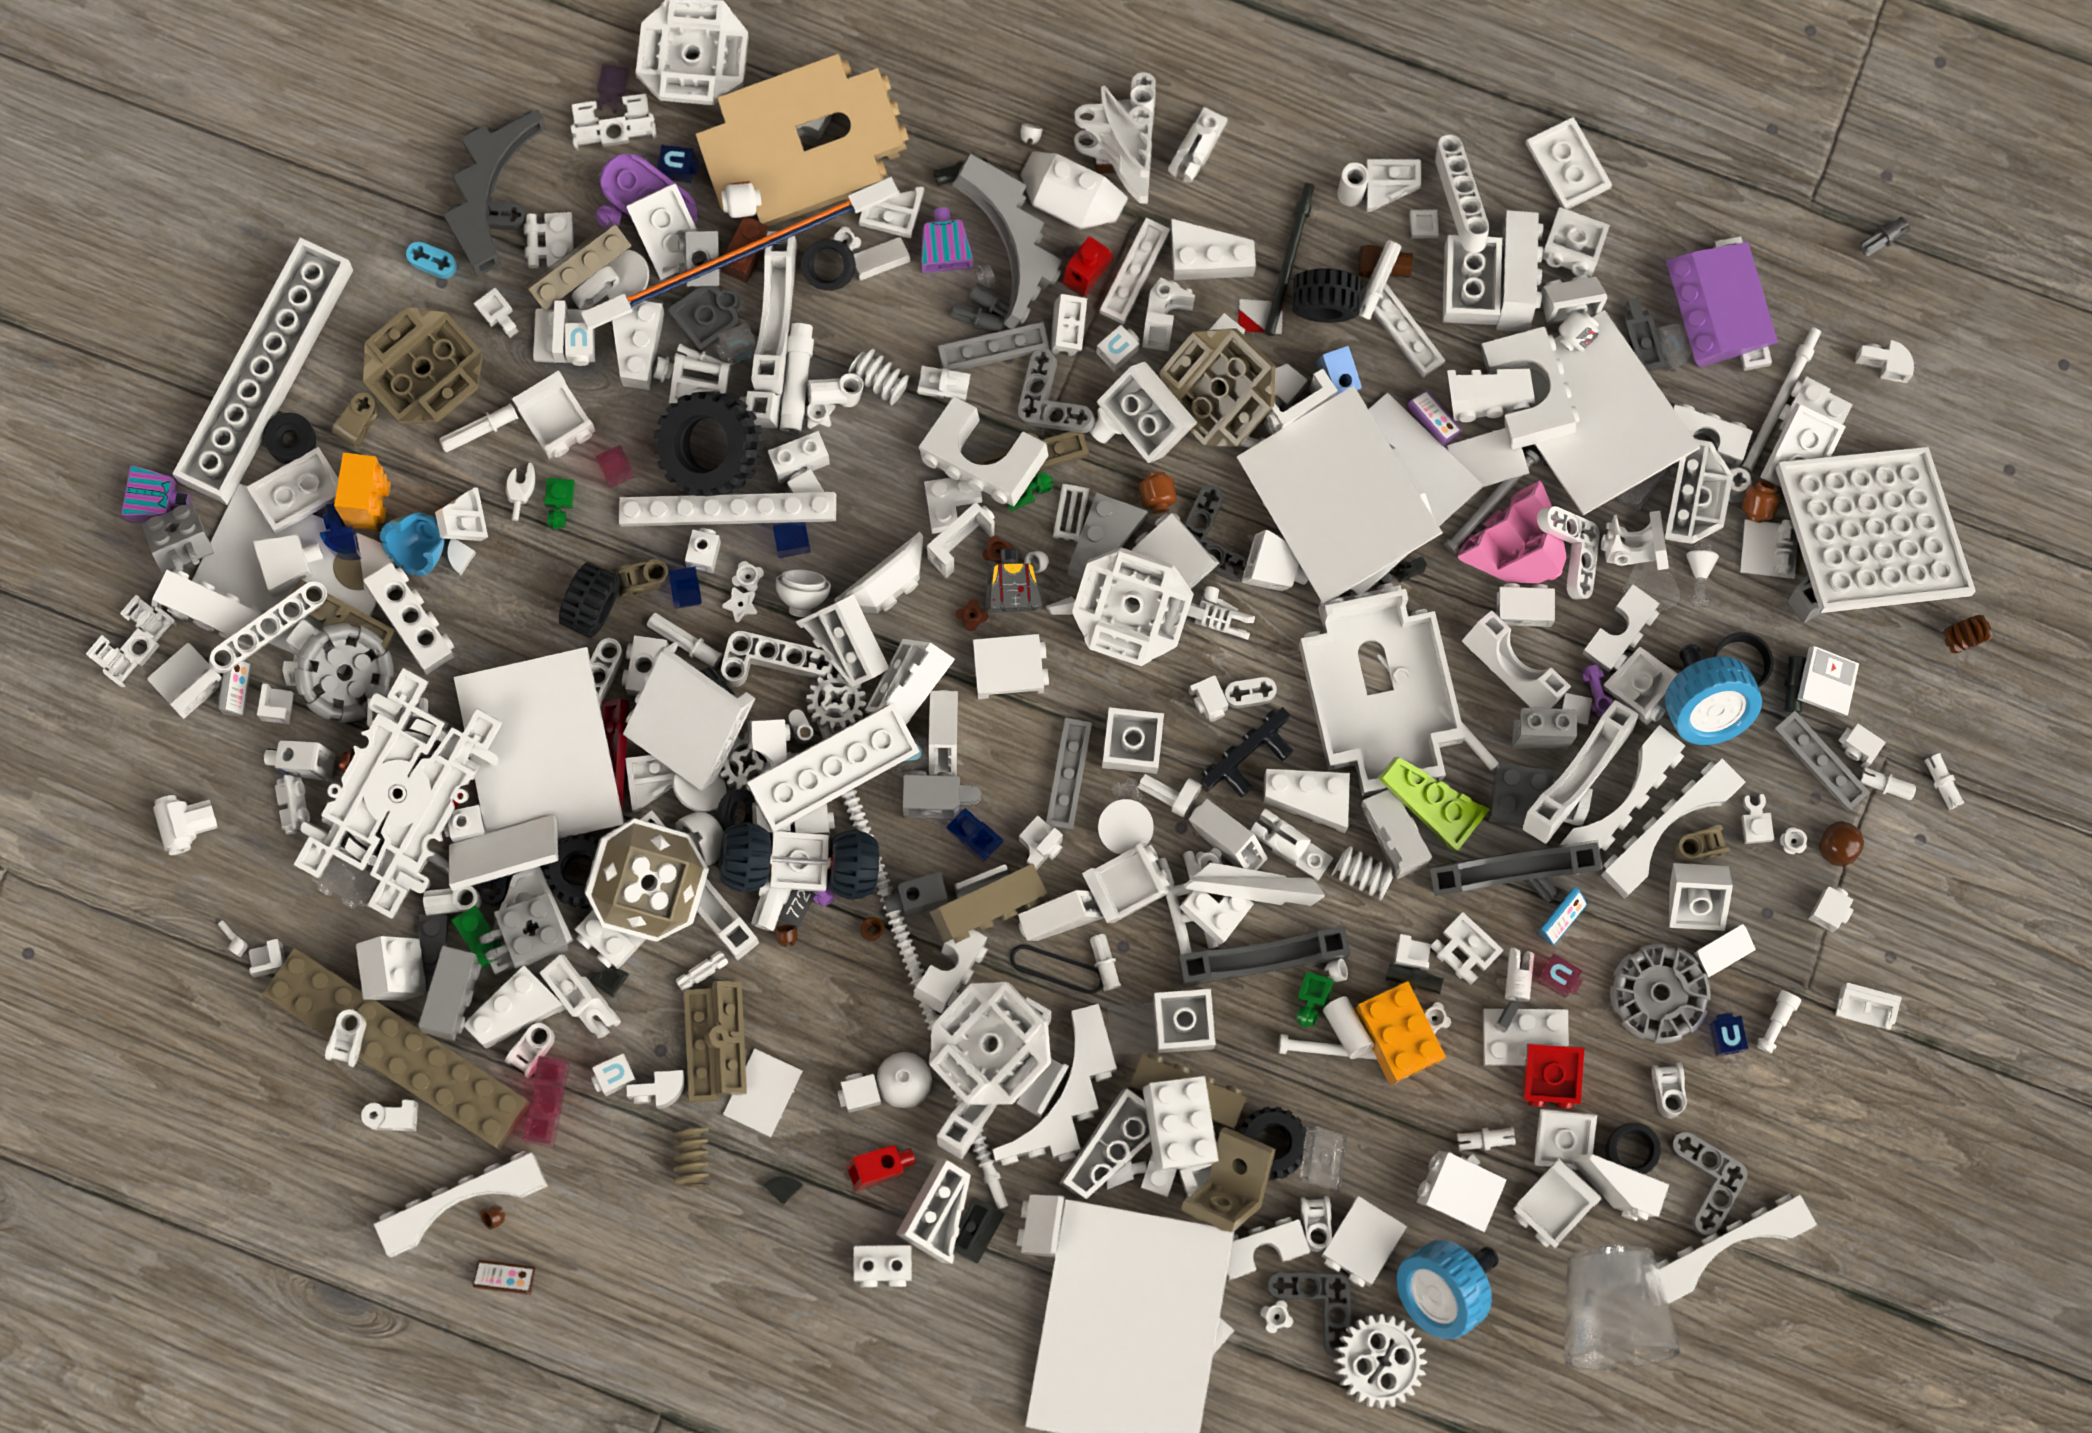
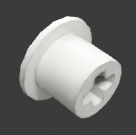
M1099 407L1097 410L1098 417L1090 433L1097 441L1107 443L1115 434L1123 433L1104 410Z
M1731 468L1729 470L1733 474L1729 502L1739 503L1743 501L1747 487L1752 484L1750 474L1745 469Z

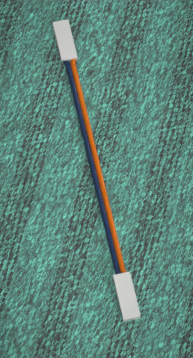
M889 177L848 195V200L844 203L634 295L626 296L622 294L581 312V315L588 330L594 329L632 312V308L639 303L849 211L861 212L899 195V192L892 177Z

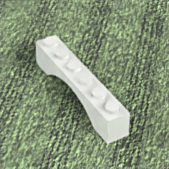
M767 231V236H768V235H771V234H773V233H775V232H774V231ZM795 236L765 248L762 317L751 377L754 390L757 392L782 394L798 248Z
M1614 700L1569 767L1549 789L1540 795L1529 809L1522 830L1546 844L1631 735L1639 714Z
M1659 725L1638 750L1636 778L1623 804L1615 812L1598 822L1573 828L1559 846L1598 840L1599 848L1606 851L1615 840L1612 836L1617 828L1623 831L1633 819L1629 813L1634 807L1639 810L1650 798L1646 794L1652 786L1657 789L1667 778L1663 772L1670 765L1674 769L1684 757L1680 752L1685 745Z
M1723 759L1717 764L1711 761L1700 772L1703 777L1697 783L1692 779L1681 790L1684 795L1678 801L1672 798L1661 809L1665 814L1658 820L1652 817L1642 827L1645 833L1641 837L1637 838L1634 835L1622 846L1626 851L1619 858L1614 854L1603 864L1606 870L1601 876L1623 899L1648 877L1654 847L1661 834L1669 825L1692 811L1706 807L1722 806L1743 786L1745 781Z
M652 810L640 819L665 827ZM706 878L697 912L738 961L757 946L759 941L740 916Z
M1027 997L1026 1001L1049 1025L1051 1022V1011ZM963 1100L951 1113L938 1133L937 1145L962 1160L997 1104H966Z
M526 1151L520 1152L510 1157V1163L503 1166L500 1163L491 1165L484 1169L485 1174L477 1178L474 1175L467 1176L459 1180V1186L450 1190H448V1187L438 1189L432 1193L433 1198L424 1202L421 1199L414 1200L406 1204V1210L396 1214L395 1211H391L380 1216V1222L375 1223L374 1226L387 1256L392 1258L418 1246L423 1234L433 1221L448 1208L463 1200L487 1194H504L523 1198L548 1187L533 1153L527 1154Z
M1788 1194L1776 1200L1777 1207L1770 1211L1763 1207L1750 1214L1753 1220L1745 1224L1739 1220L1727 1226L1728 1233L1721 1237L1714 1233L1701 1240L1704 1246L1696 1250L1690 1246L1678 1252L1679 1259L1672 1263L1665 1259L1652 1266L1654 1272L1649 1274L1648 1277L1663 1305L1665 1306L1694 1291L1696 1283L1707 1264L1719 1252L1731 1244L1756 1237L1789 1240L1816 1226L1817 1224L1801 1195L1792 1198L1791 1194Z

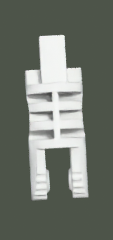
M1201 600L1200 605L1191 603L1187 616L1196 618L1195 624L1247 640L1250 633L1244 629L1231 627L1232 618L1245 623H1253L1255 616Z

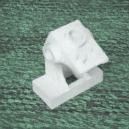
M1163 278L1157 281L1150 290L1142 347L1169 351L1174 315H1167V313L1172 309L1193 311L1195 295L1192 294L1191 289L1187 288L1184 290L1176 282L1167 281Z
M1649 512L1650 524L1638 532H1627L1624 527L1619 526L1617 515H1614L1612 522H1607L1606 529L1609 530L1607 535H1603L1601 541V549L1605 551L1606 562L1624 566L1656 560L1658 570L1669 569L1661 512Z

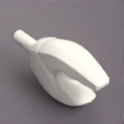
M532 463L527 465L526 479L523 483L516 482V468L510 472L507 478L506 495L509 502L514 503L513 521H518L520 505L526 504L534 490L535 471Z

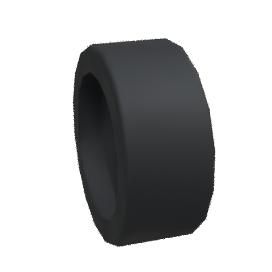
M822 239L815 241L806 249L802 257L801 267L803 275L810 285L820 290L834 291L843 288L851 281L855 274L856 262L853 252L846 244L838 240ZM825 249L837 251L844 263L841 275L832 281H825L819 278L814 270L815 257Z
M1627 1123L1615 1129L1608 1137L1605 1146L1606 1159L1644 1175L1652 1171L1658 1164L1661 1156V1143L1656 1133L1648 1126L1640 1123ZM1627 1134L1640 1135L1649 1145L1650 1153L1648 1159L1638 1167L1625 1165L1617 1155L1618 1142Z

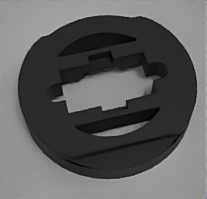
M743 789L731 790L720 800L717 808V821L724 832L728 827L735 825L737 818L735 813L736 809H739L740 802L746 804V813L742 823H753L752 803L756 801L751 791Z

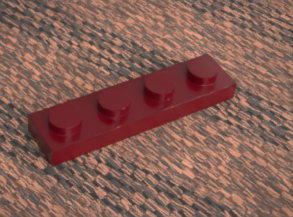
M616 699L602 702L601 715L622 809L627 737L623 733L627 726L625 721L629 715V701Z

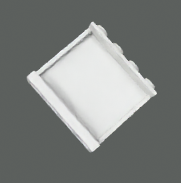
M675 641L666 648H660L654 657L656 663L645 676L644 681L646 685L635 698L637 704L635 709L626 718L627 726L623 735L703 791L717 780L755 698L747 692L739 698L730 694L674 654L678 643Z

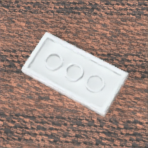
M554 814L449 844V885L453 891L558 861L557 819Z

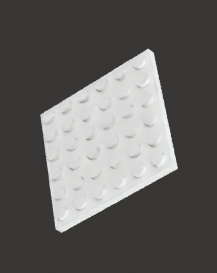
M1929 447L1779 462L1775 467L1820 613L1969 597L1976 592Z

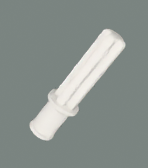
M1391 240L1386 242L1367 287H1363L1365 292L1360 301V316L1371 319L1379 298L1383 297L1381 293L1401 250L1400 244Z
M510 403L490 414L486 412V416L441 437L439 441L443 450L449 452L493 430L497 432V428L519 418Z
M654 613L647 622V626L673 643L676 641L679 647L690 653L689 656L691 658L695 656L714 668L720 663L723 654L705 644L704 639H697L657 613Z

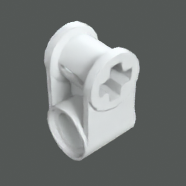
M345 1010L338 1015L332 1036L326 1048V1060L330 1061L333 1058L347 1062L351 1067L355 1066L366 1029V1020L362 1014L354 1010ZM355 1016L358 1020L357 1027L352 1031H347L345 1028L346 1019ZM338 1049L346 1050L348 1053L338 1051Z
M542 1023L531 1025L520 1041L511 1049L505 1059V1063L516 1066L524 1072L526 1078L531 1077L546 1053L553 1046L555 1041L554 1032ZM539 1030H545L547 1033V1039L542 1044L534 1042V1035ZM521 1056L522 1058H524L525 1060H527L528 1063L526 1064V1063H525L524 1061H522L519 1057Z
M1676 1063L1675 1066L1667 1067L1652 1065V1082L1655 1089L1658 1112L1665 1118H1675L1687 1105L1682 1063ZM1666 1098L1675 1099L1678 1102V1110H1670L1666 1106Z
M1324 1196L1323 1199L1306 1200L1305 1197H1300L1301 1221L1309 1249L1313 1252L1323 1251L1327 1248L1332 1236L1329 1196ZM1313 1231L1322 1232L1325 1236V1242L1320 1245L1313 1243L1310 1234Z

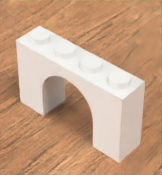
M1545 326L1482 343V356L1488 374H1496L1497 369H1530V371L1543 377L1550 388L1548 396L1539 405L1505 415V429L1512 450L1573 434L1576 431V422H1579L1576 406L1571 407L1569 398H1572L1568 382L1563 383L1561 377L1564 374L1560 358L1555 359L1553 353L1556 350L1553 335L1547 334Z
M954 396L919 446L922 461L931 468H940L954 480L961 479L967 482L975 491H984L990 494L995 501L1001 504L1007 503L1014 507L1047 459L1046 443L1022 432L1008 454L1000 461L989 465H979L968 461L961 454L963 444L979 422L978 411L976 407Z

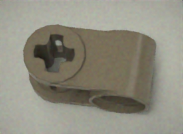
M360 392L356 394L345 411L336 420L332 433L352 446L358 447L379 416L380 407L369 393ZM362 405H364V406H368V405H369V406H370V408H369L368 410H367V409H362V410H361V406H362Z
M659 559L628 564L615 570L616 574L620 577L623 589L621 597L623 598L635 597L646 592L665 588L671 580V574L666 564ZM655 569L664 570L663 576L659 579H651L650 575Z
M1716 825L1683 836L1674 845L1673 855L1681 863H1691L1729 853L1730 848L1726 847L1721 832L1723 826ZM1683 843L1692 845L1694 849L1693 855L1684 852Z

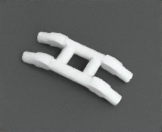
M1187 851L1183 854L1189 879H1191L1200 870L1194 853ZM1160 858L1156 863L1160 871L1163 869L1171 881V884L1168 885L1171 893L1167 894L1166 898L1181 955L1189 954L1192 951L1185 923L1193 920L1181 911L1177 896L1189 894L1192 890L1184 889V884L1174 886V880L1167 859ZM1204 931L1208 948L1218 947L1219 944Z

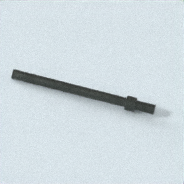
M1304 183L1300 201L1296 202L1294 210L1296 216L1264 334L1269 336L1275 335L1305 220L1310 216L1312 208L1310 202L1315 187L1311 183Z

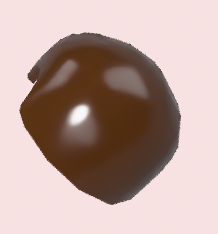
M1838 821L1827 827L1819 842V849L1823 858L1830 864L1841 867L1855 862L1864 847L1862 832L1852 823Z

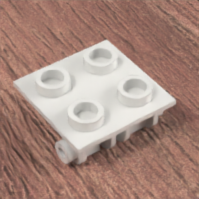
M1744 520L1740 573L1795 579L1798 539L1791 520H1783L1782 524L1770 522L1756 523L1751 520Z

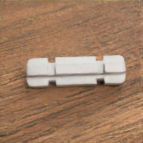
M717 951L711 955V959H705L690 969L687 975L684 973L678 977L676 983L683 992L684 990H689L693 987L692 984L695 982L696 984L700 983L715 973V969H721L727 965L728 961L721 951Z

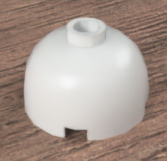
M695 812L682 817L675 823L676 830L689 834L707 866L720 859L724 831L714 816L705 812Z
M900 1052L892 1054L878 1068L876 1077L878 1092L883 1100L893 1107H916L930 1093L932 1086L931 1070L925 1060L914 1053Z

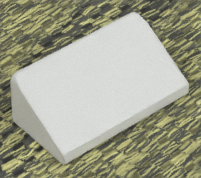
M901 237L854 254L855 270L860 281L910 262L909 253Z
M1742 924L1699 949L1693 955L1709 978L1756 949L1746 927Z

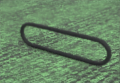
M1029 945L1017 946L1011 953V964L1020 972L1087 994L1097 993L1103 987L1099 970L1093 966ZM1020 949H1028L1092 970L1099 975L1100 984L1093 990H1087L1021 968L1015 963V954Z

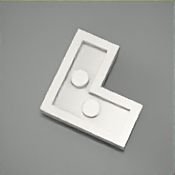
M945 478L924 481L932 534L943 532L958 518L956 506L974 504L975 502L982 503L981 492L975 491L967 482L961 479Z
M1192 890L1179 908L1221 945L1230 936L1254 903L1248 899L1224 895L1217 903L1207 892Z

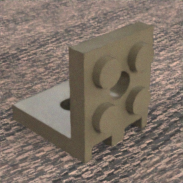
M1225 1127L1220 1131L1216 1147L1218 1161L1212 1164L1208 1181L1183 1201L1181 1211L1191 1214L1197 1220L1209 1222L1219 1230L1232 1233L1261 1208L1275 1149ZM1237 1159H1242L1246 1163L1247 1171L1238 1167Z

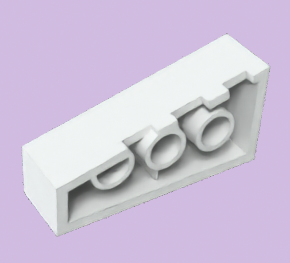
M176 569L173 572L166 570L151 604L152 608H162V606L168 608L167 611L178 619L188 620L190 617L194 619L193 623L204 630L213 632L216 629L219 631L218 634L226 639L266 612L264 609L252 604L250 607L240 604V599L232 594L225 593L223 596L214 592L215 587L206 582L199 581L197 584L188 580V574L182 571L177 572ZM268 620L261 622L260 628L262 631L264 630ZM242 636L237 640L238 644L249 649L253 646V642L249 637Z

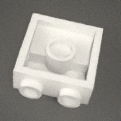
M1559 207L1542 254V259L1546 260L1547 264L1551 267L1563 266L1572 269V272L1577 276L1588 275L1592 277L1610 225Z
M1806 377L1803 382L1797 381L1790 395L1795 398L1791 405L1785 404L1778 418L1783 420L1779 429H1784L1796 403L1842 425L1853 404L1829 393L1830 388Z
M1639 647L1603 686L1605 691L1622 702L1626 707L1638 713V719L1648 725L1652 720L1654 722L1659 721L1664 715L1666 690L1678 674Z
M594 910L575 929L579 935L576 940L587 950L592 946L600 953L597 959L607 968L613 965L616 969H619L646 940L645 938L602 927Z

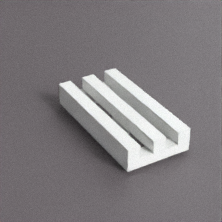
M1062 484L1053 538L1075 540L1074 542H1078L1083 528L1089 488ZM1067 491H1072L1064 532L1060 531L1065 499ZM1083 493L1075 534L1071 533L1077 494Z

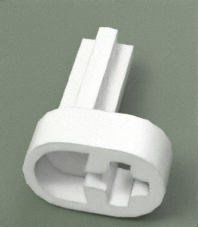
M1145 774L1137 788L1171 806V812L1185 818L1202 789V784L1189 778L1181 792H1178Z

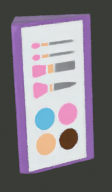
M1428 390L1409 401L1407 409L1443 446L1462 432V429Z

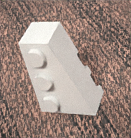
M609 295V300L618 296ZM644 301L635 305L632 308V312L612 320L619 373L622 385L625 387L650 390L665 315L663 306L660 303Z
M903 639L889 664L890 669L885 671L864 711L872 714L890 703H895L903 721L907 724L955 659L932 643Z

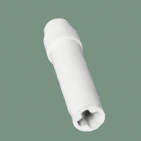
M804 323L791 324L786 353L787 361L780 431L792 434L801 433L809 363L813 355L814 339H812L813 327Z

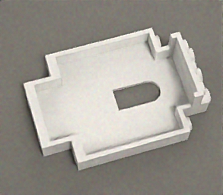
M1392 583L1380 585L1377 587V590L1357 596L1353 592L1350 593V596L1340 597L1339 595L1326 604L1320 601L1318 610L1324 634H1320V631L1305 634L1304 638H1301L1299 642L1327 769L1330 771L1355 765L1362 797L1375 795L1388 789L1378 777L1394 757H1400L1428 773L1430 777L1437 781H1442L1446 773L1440 748L1461 744L1465 739L1435 611L1427 612V609H1421L1412 612L1411 616H1408L1406 610L1408 602L1406 589L1402 590L1401 585L1393 587ZM1373 641L1382 646L1393 690L1367 695L1358 658V649L1363 643ZM1398 668H1405L1410 673V678L1404 671L1397 673V677L1402 684L1396 683L1393 679V673ZM1442 703L1449 707L1453 725L1438 709Z

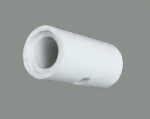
M1350 163L1343 169L1337 191L1338 199L1342 204L1356 206L1363 200L1369 179V172L1364 165Z
M1340 997L1324 1007L1323 1012L1350 1059L1361 1057L1374 1047L1375 1044L1347 997Z

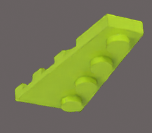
M1394 757L1378 777L1452 851H1458L1490 810L1484 805H1479L1472 801L1470 797L1463 793H1458L1451 789L1449 785L1442 781H1437L1430 777L1428 773L1400 757Z

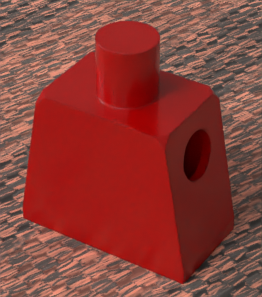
M1088 236L1068 262L1062 284L1082 298H1085L1114 260L1111 250L1091 236ZM1075 274L1079 275L1082 280L1077 279Z
M892 1145L855 1156L846 1167L854 1191L858 1192L898 1178L904 1172L903 1168L916 1164L911 1148L897 1152L896 1146ZM881 1161L886 1162L889 1168L883 1167Z

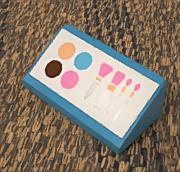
M1577 887L1568 893L1538 930V934L1551 945L1557 943L1587 905L1586 900Z

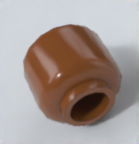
M1165 472L1148 473L1139 483L1142 506L1146 509H1151L1153 513L1169 511V506L1176 502L1174 480L1166 475Z
M1758 480L1757 483L1747 487L1741 507L1748 514L1747 518L1749 520L1762 523L1763 520H1771L1775 517L1781 501V494L1777 491L1778 487L1776 485Z

